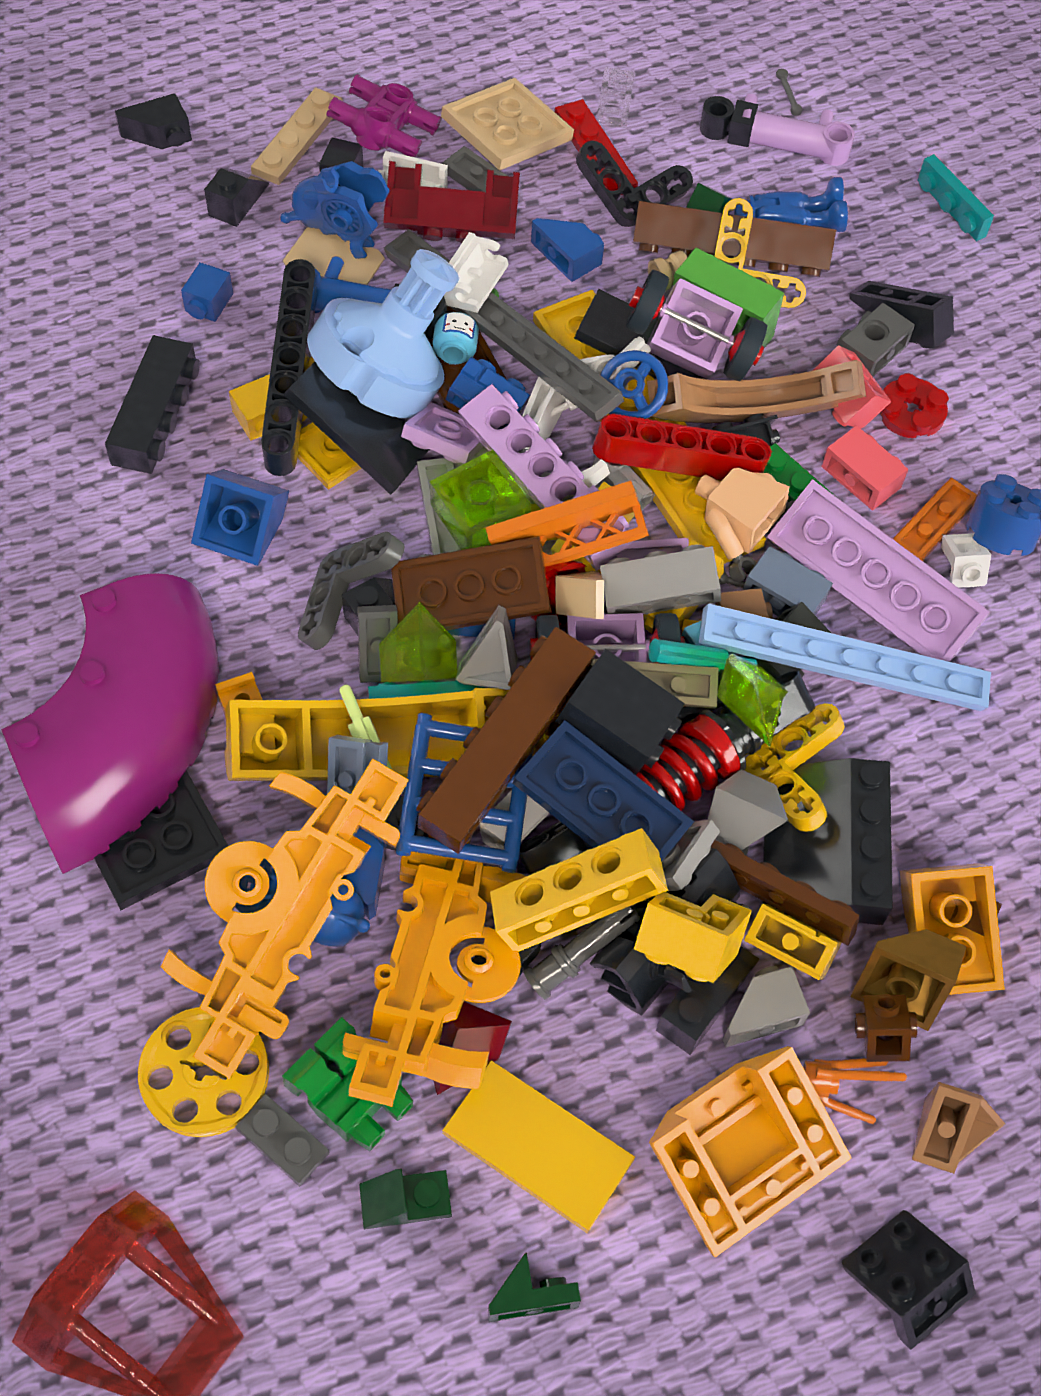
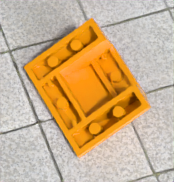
M790 1046L751 1058L730 1067L669 1109L649 1141L713 1257H717L852 1159L793 1048Z

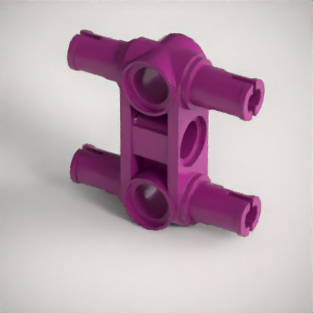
M358 74L354 76L351 82L353 87L349 88V94L368 102L367 106L358 109L339 100L337 97H333L328 107L330 110L326 113L327 117H331L350 127L353 134L356 135L357 142L364 148L379 151L390 147L406 156L415 158L420 150L419 147L422 144V140L401 131L403 126L410 123L434 136L440 125L438 123L442 120L441 116H437L418 106V102L413 98V92L407 87L397 83L379 86Z

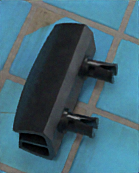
M711 848L708 855L700 861L692 873V879L687 886L678 891H666V893L700 907L714 894L750 909L747 905L736 902L740 897L741 889L729 863L714 848ZM655 896L639 902L634 907L641 920L635 922L599 950L589 963L594 968L605 969L600 979L609 984L607 992L627 1008L641 1016L668 983L681 988L685 992L692 991L687 980L699 983V981L688 977L684 970L670 964L654 963L647 959L644 953L634 950L647 904Z

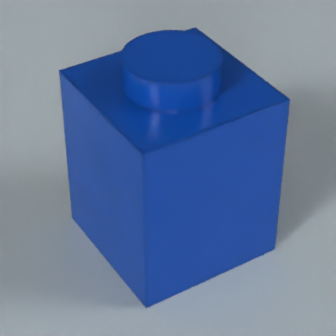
M199 262L181 289L185 312H188L196 319L201 320L205 318L216 322L233 295L230 272Z

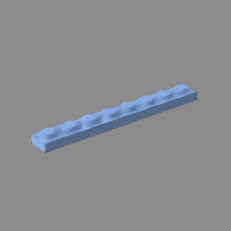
M707 604L703 608L699 645L726 649L729 652L973 710L982 711L988 708L991 672L717 605Z

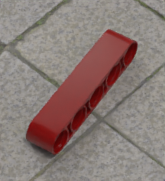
M609 414L601 420L592 446L596 457L605 462L696 477L708 475L720 481L734 468L763 473L772 453L768 443L757 437L619 414Z

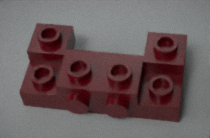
M389 161L387 186L390 192L385 199L384 228L410 229L411 231H417V235H423L424 239L431 241H440L442 237L456 238L457 242L462 243L469 232L474 233L477 237L515 239L520 172H513V177L494 175V170H487L485 193L483 191L421 186L422 164L415 163V168L396 167V161Z

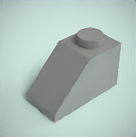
M770 966L755 973V977L752 978L724 1035L723 1042L725 1048L804 1025L810 1011L792 966L779 970L778 966Z

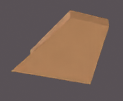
M938 1082L925 1097L912 1160L954 1174L958 1163L1002 1128L1005 1122L982 1095Z

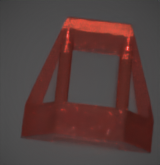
M134 1190L100 1214L35 1292L12 1343L48 1372L121 1396H201L243 1340L244 1335L169 1216ZM154 1236L195 1288L145 1248ZM126 1258L199 1317L155 1375L82 1316V1313ZM74 1337H77L127 1379L64 1351V1349Z

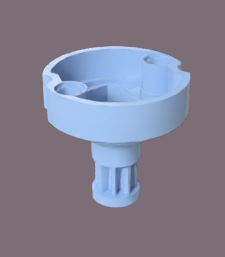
M424 249L416 251L410 261V270L400 285L391 289L383 303L351 298L334 299L326 305L307 338L308 348L314 361L337 387L352 392L363 405L377 412L397 418H412L418 412L424 410L444 382L442 365L424 332L434 318V309L444 294L454 289L459 281V276L453 266L445 259Z

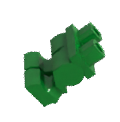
M341 1017L314 1044L315 1051L310 1048L282 1075L284 1087L296 1096L304 1092L307 1096V1102L315 1114L346 1142L352 1138L357 1144L371 1151L385 1135V1130L372 1116L383 1107L396 1121H399L413 1107V1099L402 1086V1076L392 1107L349 1096V1086L357 1060L343 1055V1039L345 1033L356 1035V1030ZM334 1061L343 1079L340 1078L337 1072L331 1071L326 1065L329 1066Z

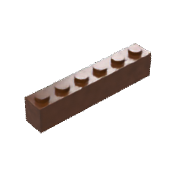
M639 201L633 244L639 245V251L658 253L659 248L671 249V253L683 251L688 257L695 248H698L715 256L723 213ZM728 214L733 217L732 229L724 227V233L735 232L744 236L745 230H738L741 218L747 219V217ZM752 218L743 266L755 268L756 262L769 264L768 270L788 272V267L801 268V275L820 277L821 271L828 272L830 270L836 229ZM735 239L725 240L722 244V252L726 257L734 258L740 254L741 245Z
M557 627L553 629L548 638L543 635L540 636L530 652V656L533 657L526 668L520 665L508 682V686L511 688L504 698L498 695L493 700L485 714L489 719L481 729L475 726L463 743V747L466 749L458 761L452 758L440 775V779L443 780L435 793L428 790L416 808V811L419 812L418 828L459 854L592 667L596 652Z

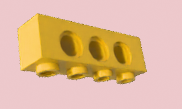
M641 828L491 891L495 931L512 951L518 950L519 952L666 892L668 888L659 851Z

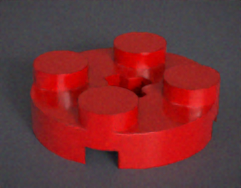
M910 373L900 375L898 380L890 382L883 389L891 403L880 412L884 425L895 434L906 438L930 436L938 432L943 426L948 414L947 402L949 400L948 394L944 390L938 389L932 383L919 379ZM907 403L918 405L920 410L908 411Z

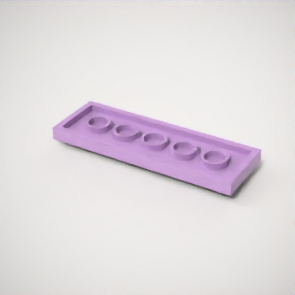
M813 479L767 535L768 540L798 563L810 570L821 573L827 580L833 583L831 588L919 655L951 662L990 614L989 610Z

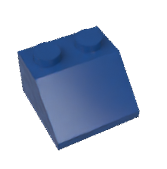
M225 469L206 474L191 544L258 566L283 520L289 490Z

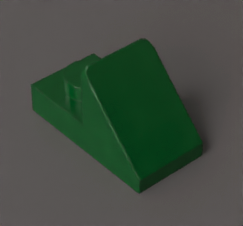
M402 1168L359 1184L364 1230L452 1217L446 1170L403 1176Z
M526 1252L489 1304V1322L576 1309L581 1302L578 1282L567 1283L565 1277H555L540 1281V1288L532 1289Z

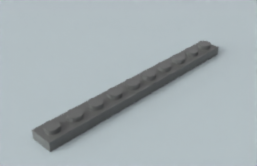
M410 229L384 247L387 258L406 273L411 268L410 261L420 249L429 250L445 259L448 263L450 262L448 258ZM492 292L478 313L451 307L456 312L464 313L473 318L481 332L594 421H600L624 402L622 391Z

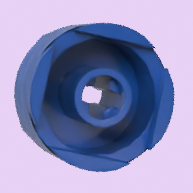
M998 474L995 480L982 484L966 521V530L968 531L971 528L975 532L972 538L978 544L994 552L1011 555L1012 550H1023L1021 556L1032 553L1041 535V489H1030L1018 484L1017 480L1012 476Z

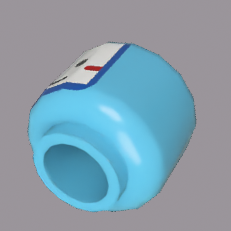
M451 312L441 316L435 324L433 335V350L435 354L449 364L456 365L467 362L470 357L474 356L477 350L479 327L476 321L469 315L461 312Z

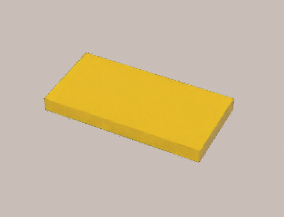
M492 1060L483 1073L479 1089L470 1090L442 1130L443 1135L586 1233L589 1232L635 1160L634 1155Z

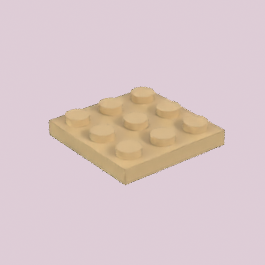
M516 78L442 106L441 117L499 170L569 142L573 138L574 129Z

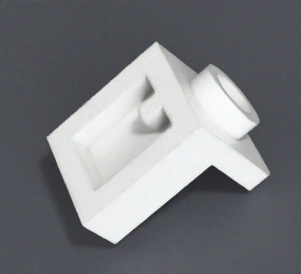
M974 533L943 535L941 548L951 564L949 581L958 588L985 586L987 584L991 553L972 538Z

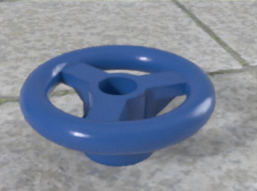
M638 350L622 352L609 360L600 374L622 391L623 397L632 399L638 410L626 411L617 406L609 414L647 419L661 408L667 397L668 377L665 368L657 358L647 352ZM630 361L642 362L637 370L625 368L616 375L615 379H610L613 372L620 365ZM652 369L657 377L658 389L655 398L648 405L642 392L645 387V378ZM630 380H637L636 388L628 391L626 388L627 383Z

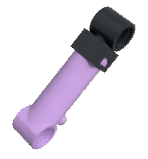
M747 94L745 101L737 100L735 109L733 103L728 98L722 96L710 97L703 104L700 132L708 139L721 140L728 136L727 143L743 147H749V143L817 157L824 163L833 166L843 165L849 158L855 131L847 123L832 122L833 112L831 110H823L819 124L757 111L759 104H757L758 98L755 94Z

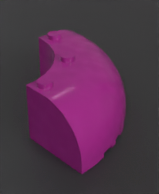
M159 573L136 575L81 594L80 598L86 619V632L82 651L73 671L61 688L44 705L20 721L1 729L29 800L62 874L93 860L98 854H103L109 850V844L119 839L126 832L135 831L142 826L140 821L156 806L160 808L169 799L168 795L170 793L173 794L177 789L178 780L188 766L192 767L205 742V732L210 719H213L218 698L215 686L218 683L219 674L217 644L212 623L200 592L192 583L181 577Z

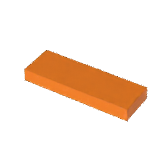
M951 477L901 529L893 540L921 561H924L942 541L943 535H948L972 509L977 494Z

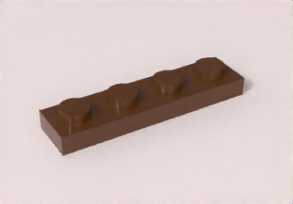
M717 840L713 841L711 848L717 849L729 863L741 890L849 946L856 934L859 914L855 913L849 905L839 900L832 901L818 894L806 882H795L780 874L777 868L767 862L759 863L749 858L735 845L723 844Z

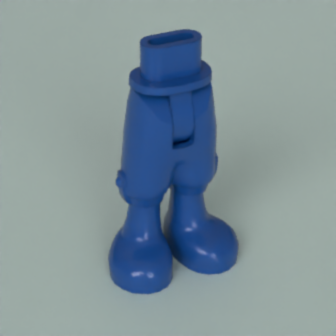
M842 177L831 178L826 191L818 196L808 197L807 194L799 191H775L757 194L754 197L753 195L748 196L747 201L753 209V218L836 229V232H845L847 228L848 207L847 202L843 201L844 184ZM736 205L734 215L747 217V213L742 212V206Z

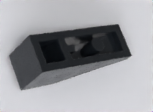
M867 281L849 293L850 300L866 312H873L884 303L915 324L909 342L920 344L923 348L938 347L943 341L954 334L953 296L874 281Z
M740 946L737 956L714 983L709 981H699V983L688 980L687 982L692 991L685 992L681 989L661 1015L656 1031L691 1055L758 963L759 958Z

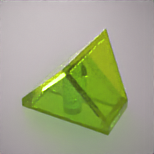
M420 602L379 644L381 682L456 678L458 671L456 639Z
M731 654L726 660L717 697L769 747L771 746L782 701L788 691L761 666Z

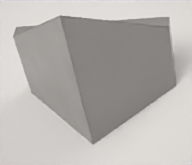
M500 605L497 607L460 661L456 675L458 682L510 690L511 687L508 686V682L516 670L518 657L505 608Z
M744 770L738 771L716 787L708 820L711 819L720 830L715 840L723 844L735 845L741 851L788 821L777 785Z

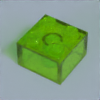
M494 450L429 481L431 506L461 550L491 545L485 527L531 513L530 501Z

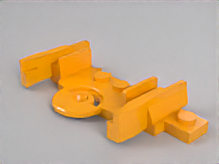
M372 758L351 794L334 785L325 796L306 781L281 771L269 785L271 789L299 799L304 804L315 810L300 831H286L274 848L255 841L238 842L224 848L210 863L205 877L206 897L214 912L228 922L218 942L225 955L213 979L189 966L171 949L168 950L161 965V968L177 982L190 990L205 995L199 1009L215 1018L192 1057L231 1079L259 1031L272 1039L280 1038L290 1026V1019L288 1015L275 1007L287 990L285 988L288 983L300 979V976L290 971L289 961L296 954H303L308 959H312L310 946L333 909L331 896L334 894L341 901H347L353 896V884L349 880L342 878L344 875L354 873L357 867L361 866L363 859L371 848L369 844L353 836L357 833L358 829H363L394 848L397 846L400 832L385 821L408 784L409 779ZM266 859L274 868L277 876V889L273 899L266 907L254 913L234 911L233 909L237 903L254 905L266 897L270 887V880L267 872L260 866L262 861ZM246 875L252 876L256 882L254 889L249 892L243 891L239 886L240 879ZM342 885L348 887V892L345 895L339 893V887Z
M412 851L410 856L401 857L399 879L402 882L413 884L412 887L403 891L402 902L411 904L415 909L409 912L397 910L396 922L400 927L390 956V965L381 964L374 971V985L380 991L374 1006L369 1037L385 1040L388 1043L345 1033L343 1055L357 1060L349 1086V1096L392 1107L402 1072L427 1077L436 1082L454 1087L479 1089L487 1066L489 1052L466 1051L439 1045L443 1023L457 1019L464 1000L473 1003L495 1001L505 996L515 986L521 968L518 950L512 951L496 933L495 929L484 927L487 910L486 902L492 903L490 892L510 882L526 877L525 875L517 872L513 874L507 873L499 867L483 866L481 862ZM484 938V944L469 945L459 953L457 958V970L461 975L459 977L450 964L449 956L451 951L458 943L466 939ZM473 956H482L486 958V963L476 965L471 961V958ZM468 982L472 983V987L468 986Z

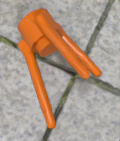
M866 1058L805 1060L803 1066L824 1107L870 1124L876 1122L875 1116L828 1098L829 1094H838L839 1079L903 1082L907 1079L905 1073L840 1070L886 1066L888 1062H867Z

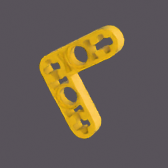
M742 198L730 200L723 210L715 257L728 264L738 263V269L755 278H761L772 286V280H778L777 288L787 289L789 284H794L795 290L800 292V296L794 297L792 303L786 302V296L784 295L781 307L795 308L799 306L806 296V288L799 279L743 269L753 209L751 204ZM736 205L742 206V212L747 213V219L741 218L738 230H745L744 236L735 232L724 233V227L732 229L733 217L728 215V211H734ZM735 239L740 243L741 252L738 256L728 258L723 254L722 244L725 240Z
M824 703L817 705L812 712L792 722L762 744L759 751L753 755H748L745 759L746 772L777 785V788L788 783L794 785L789 793L780 795L788 821L800 831L807 832L819 828L827 817V811L820 796L793 770L842 734L844 722L839 710L832 704ZM796 740L803 741V744L798 749L793 751L785 750L790 742ZM802 802L803 806L811 812L800 811L797 805Z

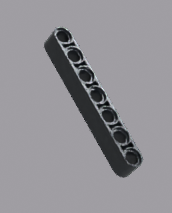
M303 259L289 262L284 269L261 438L264 466L270 474L275 476L290 474L296 467L303 413L283 394L309 367L310 351L307 338L314 326L317 287L315 267L312 263Z

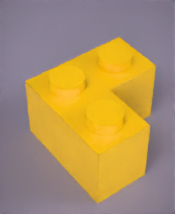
M663 892L656 895L647 904L634 950L644 953L646 958L654 963L670 964L684 970L685 974L694 980L714 983L737 956L752 910L714 894L700 907Z

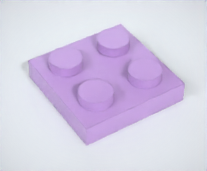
M432 402L404 424L401 437L410 440L418 448L431 449L442 454L450 462L463 463L465 465L484 447L467 429L460 414Z

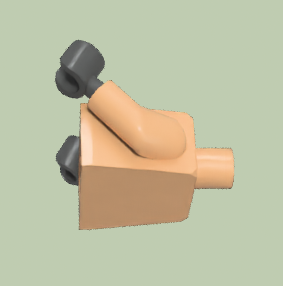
M734 468L722 482L704 475L695 490L697 495L707 499L705 521L718 540L727 559L734 561L729 568V575L737 583L746 580V574L749 575L756 565L755 560L750 557H743L742 553L745 551L749 554L776 521L779 522L795 502H788L789 486L777 482L769 473H756L741 468Z

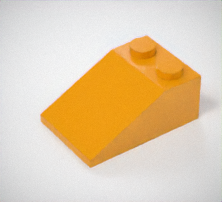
M974 863L899 870L902 904L908 933L928 929L967 946L957 981L949 995L1005 990L993 867ZM969 901L977 902L984 936L963 927L972 916V906ZM956 905H957V907H958L957 915L955 916V918H953L952 920H950L951 917H952V914H953V912H954V910H955V907H956Z

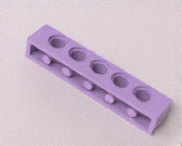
M491 384L458 410L467 429L540 509L565 502L562 499L567 495L573 494L575 495L574 498L599 491L594 485L588 488L582 481L584 479L583 474L572 461L566 464L560 458L562 452L551 438L548 437L544 440L538 434L540 429L528 414L522 417L517 412L519 407L507 391L501 394ZM508 424L507 427L497 430L500 426ZM531 447L528 451L519 453L523 448ZM546 471H553L546 477H540ZM623 516L618 517L613 528L622 532L627 531L630 527ZM594 526L585 527L577 539L584 543L595 541L601 530ZM631 542L584 556V558L598 571L601 565L607 564L628 547Z

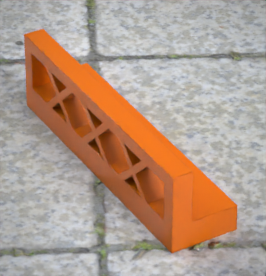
M631 480L485 527L491 545L533 537H540L542 547L548 539L554 537L565 541L558 553L548 555L543 552L545 567L557 563H566L649 536L640 502ZM634 512L638 527L624 532L613 528L618 517ZM594 526L601 530L595 541L584 543L577 539L585 527Z

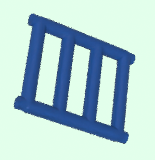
M419 713L407 774L409 782L405 787L399 824L400 838L396 847V854L399 856H410L411 851L500 865L502 866V871L511 874L516 873L527 795L513 784L514 777L507 786V788H512L509 810L491 808L481 822L507 827L504 849L466 843L462 851L457 854L434 838L414 835L417 815L419 813L416 811V808L423 798L421 790L424 774L440 777L448 761L427 758L430 736L464 742L474 728L433 721L431 715ZM533 751L530 753V755H529L528 758L525 760V762H524L523 765L520 767V769H519L518 772L515 774V776H516V775L520 772V770L527 764V762L533 757Z

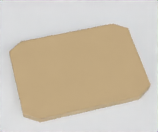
M306 227L283 259V263L286 266L293 260H307L324 277L332 257L338 256L344 261L338 277L339 280L368 285L385 258L378 249L363 247L367 254L366 258L355 259L350 250V241L345 242L337 234L324 235L319 229Z

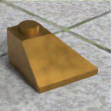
M928 929L879 940L850 997L863 1002V995H906L908 1012H916L917 1027L929 1031L957 981L967 946Z

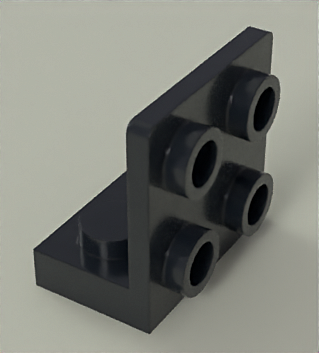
M907 1210L901 1211L842 1260L843 1269L891 1312L897 1336L910 1350L976 1294L968 1260Z

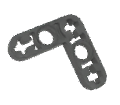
M387 531L330 552L319 565L298 630V639L314 650L323 648L334 634L343 605L342 594L347 592L349 584L393 568L402 558L405 548L404 543Z

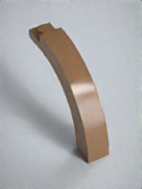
M853 360L799 374L741 381L707 380L677 373L667 376V397L661 408L652 417L678 422L725 423L744 422V419L760 413L764 414L765 418L774 415L782 418L836 408L838 403L866 397L862 362ZM657 379L647 381L650 403L657 393Z

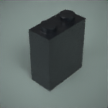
M605 649L555 722L561 725L564 720L567 721L634 775H637L644 764L652 768L665 749L659 743L662 738L669 741L681 725L682 721L677 718V715L685 703Z

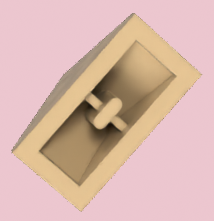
M589 571L556 576V614L604 619V579L600 572Z

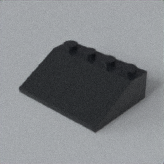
M847 758L801 764L793 771L820 796L827 811L826 820L819 828L807 832L798 830L789 821L775 828L764 836L763 862L773 865L780 874L795 882L803 881L808 883L818 894L832 901L839 900L846 903L855 913L859 914L858 923L883 925L893 909L890 762ZM789 783L783 784L778 788L779 794L789 793L794 785ZM802 802L797 805L800 811L811 812L803 806Z

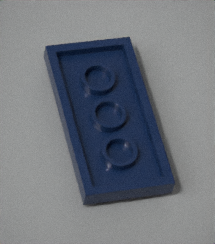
M565 720L513 780V784L593 848L642 828L658 849L661 862H663L694 823L686 814Z

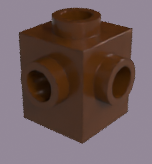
M863 995L862 1013H855L856 1038L864 1039L867 1062L910 1061L911 1038H917L916 1012H908L906 995Z

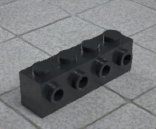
M152 336L105 441V447L112 466L152 474L156 462H160L163 459L166 447L165 441L168 434H172L175 431L180 406H185L188 399L190 382L192 379L195 380L199 373L200 361L195 357L193 343Z

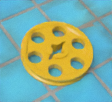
M199 1007L182 1011L170 1017L153 1032L140 1056L138 1084L144 1103L151 1114L163 1126L185 1136L209 1137L235 1128L264 1096L269 1080V1060L264 1043L258 1033L246 1053L253 1054L259 1059V1065L253 1073L242 1075L236 1071L233 1077L229 1079L212 1069L217 1076L205 1075L202 1081H198L196 1072L190 1066L202 1067L204 1063L192 1056L215 1020L214 1017L202 1011ZM177 1029H184L191 1033L189 1044L180 1050L171 1049L168 1046L169 1035ZM160 1068L171 1070L173 1079L169 1086L164 1089H154L150 1086L149 1079L155 1070ZM227 1093H234L241 1097V1106L232 1115H224L217 1110L219 1099ZM186 1100L195 1102L198 1105V1112L194 1119L183 1123L174 1118V1111L179 1103Z

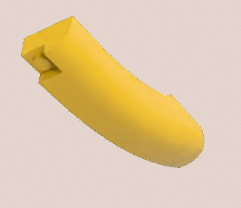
M475 688L472 691L394 698L356 699L363 717L370 716L380 742H388V761L392 770L407 778L415 726L419 713L431 715L433 721L482 728L489 719L485 714L493 700L498 695L504 698L509 690ZM229 700L225 708L226 749L224 755L227 778L229 781H273L281 771L304 781H328L329 737L335 735L352 737L348 725L353 722L344 701ZM555 720L535 746L533 756L560 726ZM430 736L427 758L448 762L454 758L458 761L466 750L463 747L464 742ZM424 774V778H425V777H439V776H433V775Z

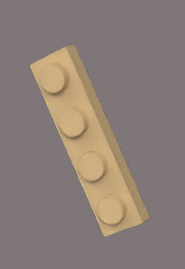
M315 87L251 165V174L280 185L333 119L326 116L327 111L330 110L328 107L333 97H337L341 101L343 99Z

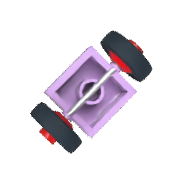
M652 270L643 287L637 286L632 295L629 306L633 308L628 317L626 328L642 335L650 322L658 315L659 318L647 342V345L651 348L650 353L707 379L715 372L724 350L727 349L728 358L723 373L733 380L741 381L751 366H755L763 353L764 346L762 344L768 325L763 321L750 317L741 331L734 337L731 334L743 308L681 278L672 287L664 303V293L669 277L659 271Z
M643 613L604 614V619L567 615L565 633L596 652L594 659H599L604 650L607 649L623 661L647 662L649 645L653 639L685 643L684 636L680 635L678 617L672 613L655 615L650 641L645 640ZM556 615L537 616L535 638H530V652L540 636L543 635L548 638L555 627L559 628V620Z

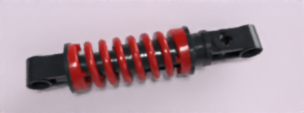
M791 671L778 676L768 686L745 699L739 705H727L718 716L709 710H702L699 712V715L695 716L693 722L682 725L678 734L674 733L669 741L664 738L659 745L665 749L652 768L644 764L636 776L680 811H683L685 808L684 798L696 802L702 796L701 787L708 791L716 789L719 783L718 776L722 779H728L738 771L746 770L744 756L747 754L753 755L761 749L763 741L815 709L816 705L800 672ZM559 821L541 834L523 842L520 846L519 858L528 874L531 875L548 866L579 855L586 850L593 849V847Z

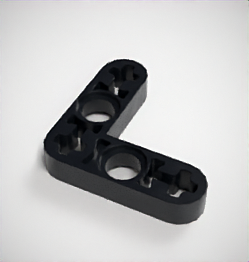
M588 141L583 144L576 156V164L614 220L624 227L636 225L639 201L653 203L646 196L647 190H654L659 194L660 202L657 204L670 205L683 197L693 184L691 172L683 166L675 165L640 186L633 188L608 150L597 141ZM587 155H589L590 157L595 155L597 157V161H595L594 159H591L589 161L587 159ZM605 168L599 175L596 173L598 170L601 171ZM603 179H613L618 185V190H608L603 184ZM672 180H680L682 182V185L676 184L670 190L667 188ZM621 194L624 195L623 199L620 198L618 201H616ZM632 208L634 213L629 212L626 214L623 209Z

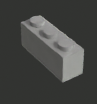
M690 545L681 552L669 554L664 551H655L647 554L645 558L635 560L616 558L610 560L606 565L600 566L601 576L604 579V596L608 614L643 613L644 615L721 601V588L713 546Z

